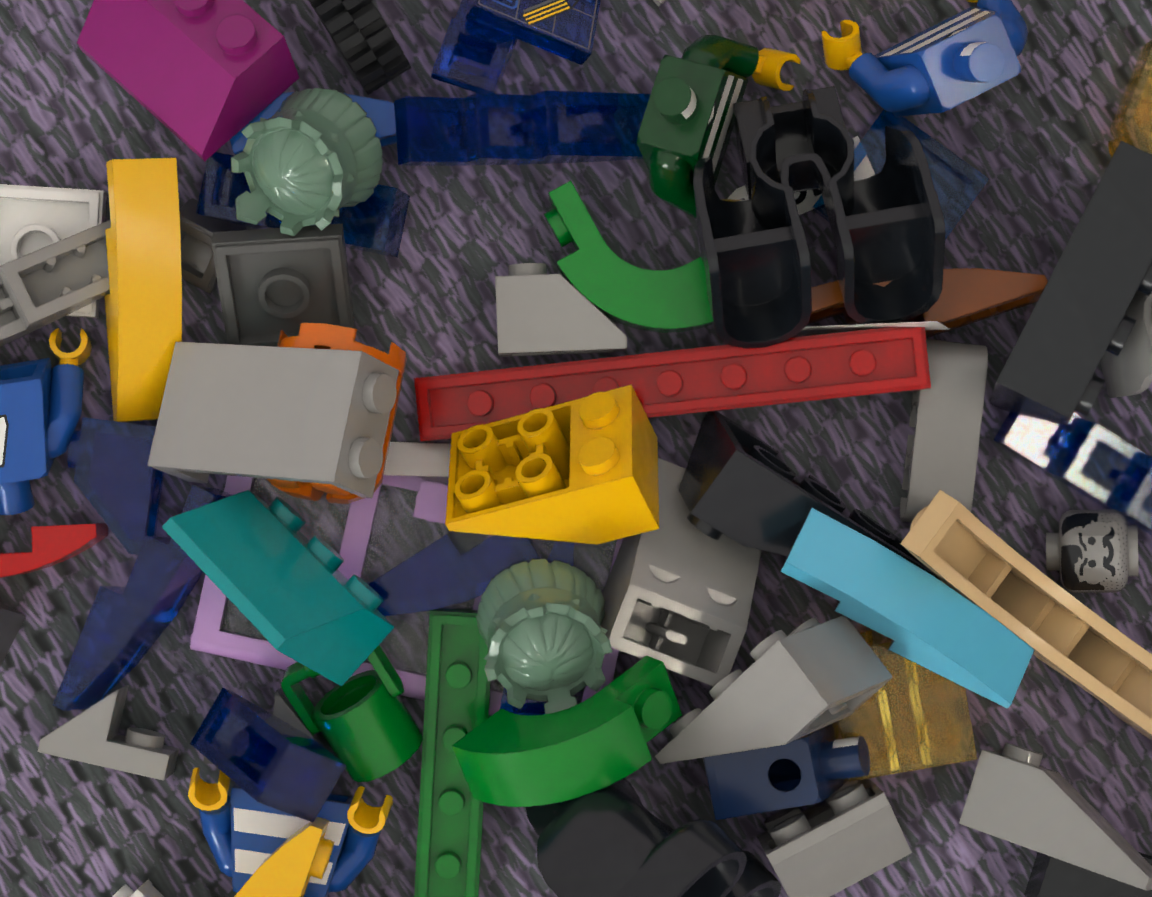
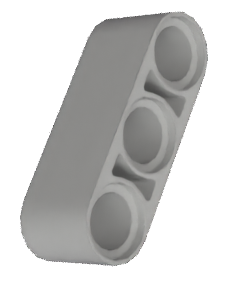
M926 339L931 389L914 390L912 394L909 427H915L914 435H908L902 489L908 490L907 498L901 497V522L912 523L917 513L930 504L939 490L959 501L970 512L972 510L988 367V350L985 345Z

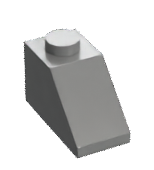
M512 264L508 266L509 276H495L497 340L500 357L626 352L627 335L562 275L547 274L546 264Z

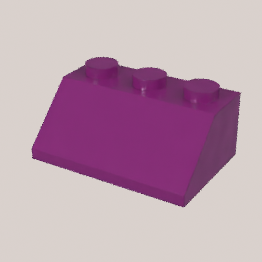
M94 0L77 41L82 52L204 162L299 79L285 37L243 0Z

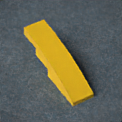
M112 159L106 162L111 227L105 229L110 294L105 295L104 300L113 421L156 420L160 412L175 342H182L181 231L177 159Z

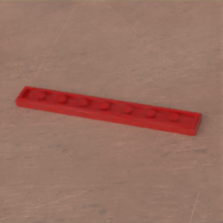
M886 327L793 337L782 343L763 348L746 349L728 344L414 378L421 442L451 439L452 433L466 430L475 425L488 424L525 414L534 409L547 408L587 397L596 392H605L631 384L648 418L931 389L925 327Z

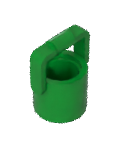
M380 645L368 656V660L375 670H368L350 677L342 687L337 685L326 693L315 707L299 682L309 677L315 678L320 674L296 662L287 667L281 682L284 694L306 728L312 734L322 732L351 779L356 782H369L397 769L410 759L423 741L422 732L399 695L404 693L403 683Z

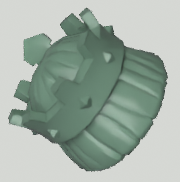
M313 88L295 91L282 102L280 108L272 117L268 119L260 118V122L250 123L241 131L247 138L243 151L231 158V172H244L251 192L245 191L235 199L237 220L256 225L267 216V212L282 221L280 233L295 236L303 227L316 225L322 231L331 223L334 216L339 217L340 208L354 207L360 202H365L374 193L373 188L379 183L383 164L380 139L375 136L377 129L371 118L366 117L367 112L357 102H352V99L342 92L334 89Z
M531 559L529 563L525 560L511 565L510 569L502 570L487 585L486 590L481 596L476 616L479 633L488 647V654L484 658L487 660L485 673L488 682L497 679L507 690L508 704L521 710L526 699L547 702L544 704L545 713L550 714L577 705L576 697H572L586 686L597 692L606 681L601 668L604 655L612 653L610 640L605 635L608 630L600 627L605 616V600L601 590L597 589L596 583L586 576V573L577 567L557 560L549 563L546 559Z

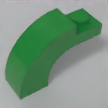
M572 181L548 193L553 209L544 213V217L560 246L564 247L572 242L576 249L575 252L557 261V268L562 276L606 317L631 328L661 333L685 332L713 325L707 296L705 266L701 257L681 267L669 270H648L634 266L618 257L605 243Z
M645 656L598 693L570 708L550 714L529 716L514 714L501 708L454 743L452 748L473 798L499 806H542L593 793L612 785L643 767L652 760L646 743L681 717L682 712L664 662Z

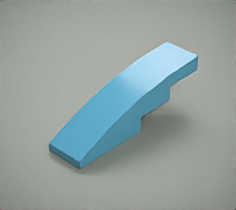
M811 508L780 572L838 600L836 612L892 639L888 650L1008 709L1012 704L1034 649L986 611L933 575L871 538Z

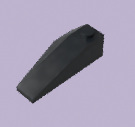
M718 411L707 412L703 418L679 487V492L690 511L687 519L698 530L715 540H719L722 534H725L743 546L788 556L811 508H814L871 538L939 579L900 544L902 540L858 509H854L849 517L843 514V511L846 509L845 504L826 489V485L812 475L804 477L801 483L794 479L796 476L794 471L776 457L779 453L777 450Z

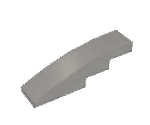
M110 220L0 266V347L110 294L105 229L111 227Z

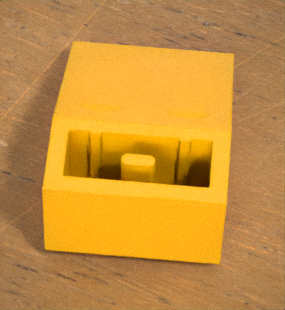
M632 384L605 392H596L580 399L547 408L534 409L525 414L484 425H475L466 430L452 433L445 521L448 530L598 545L659 529L658 437Z

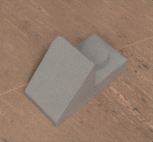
M126 685L40 739L37 752L164 781L174 773L179 748L164 745L165 735L148 729L129 727L127 728L126 736L118 735L129 685Z

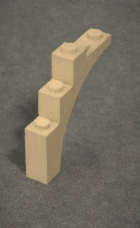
M939 490L930 504L917 513L911 523L910 531L900 544L943 583L986 611L1034 649L1033 654L1038 659L1097 698L1119 719L1152 741V654L1047 577L985 526L959 501Z

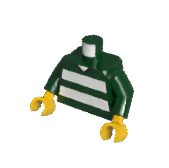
M718 35L699 37L684 50L682 58L664 55L637 136V145L649 170V185L653 193L658 198L696 219L693 186L694 166L700 159L712 157L714 184L716 183L734 127L733 103L742 102L748 83L746 77L752 75L754 81L759 85L782 91H790L794 86L782 83L780 71L786 61L800 64L801 60L797 55L772 48H763L758 52L757 47ZM720 199V200L734 201V202H735V201H742V200Z

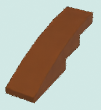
M983 268L943 269V286L938 301L927 312L912 320L913 322L938 321L949 328L948 330H925L926 338L1038 302L1048 281L1046 275ZM838 280L811 287L812 313L807 325L844 313L847 325L861 324L848 316ZM891 281L880 282V283H874V284H875V285H879V286L885 287V286H886L887 284H889Z

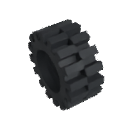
M309 0L367 95L411 69L404 52L372 0Z

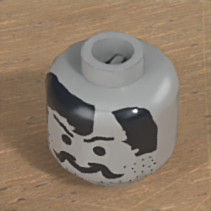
M1115 509L1066 511L1060 518L1059 532L1046 533L1047 571H1060L1061 584L1068 592L1116 593L1122 591L1128 583V576H1138L1137 525H1127L1124 514Z

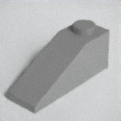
M1005 743L1002 753L989 750L981 751L959 824L1134 887L1152 890V866L1059 772L1040 766L1043 754L1010 743Z

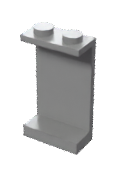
M175 342L147 466L187 482L208 483L209 474L331 484L359 497L373 498L377 475L383 463V445L390 412L396 401V383L399 370L363 351Z

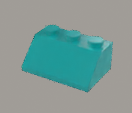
M246 490L175 515L167 520L162 526L165 532L277 651L341 687L394 629V626L377 610L378 606L384 601L382 597L357 575L353 574L348 580L338 570L344 559L317 535H314L309 541L299 531L306 521L279 497H276L269 504L251 491Z

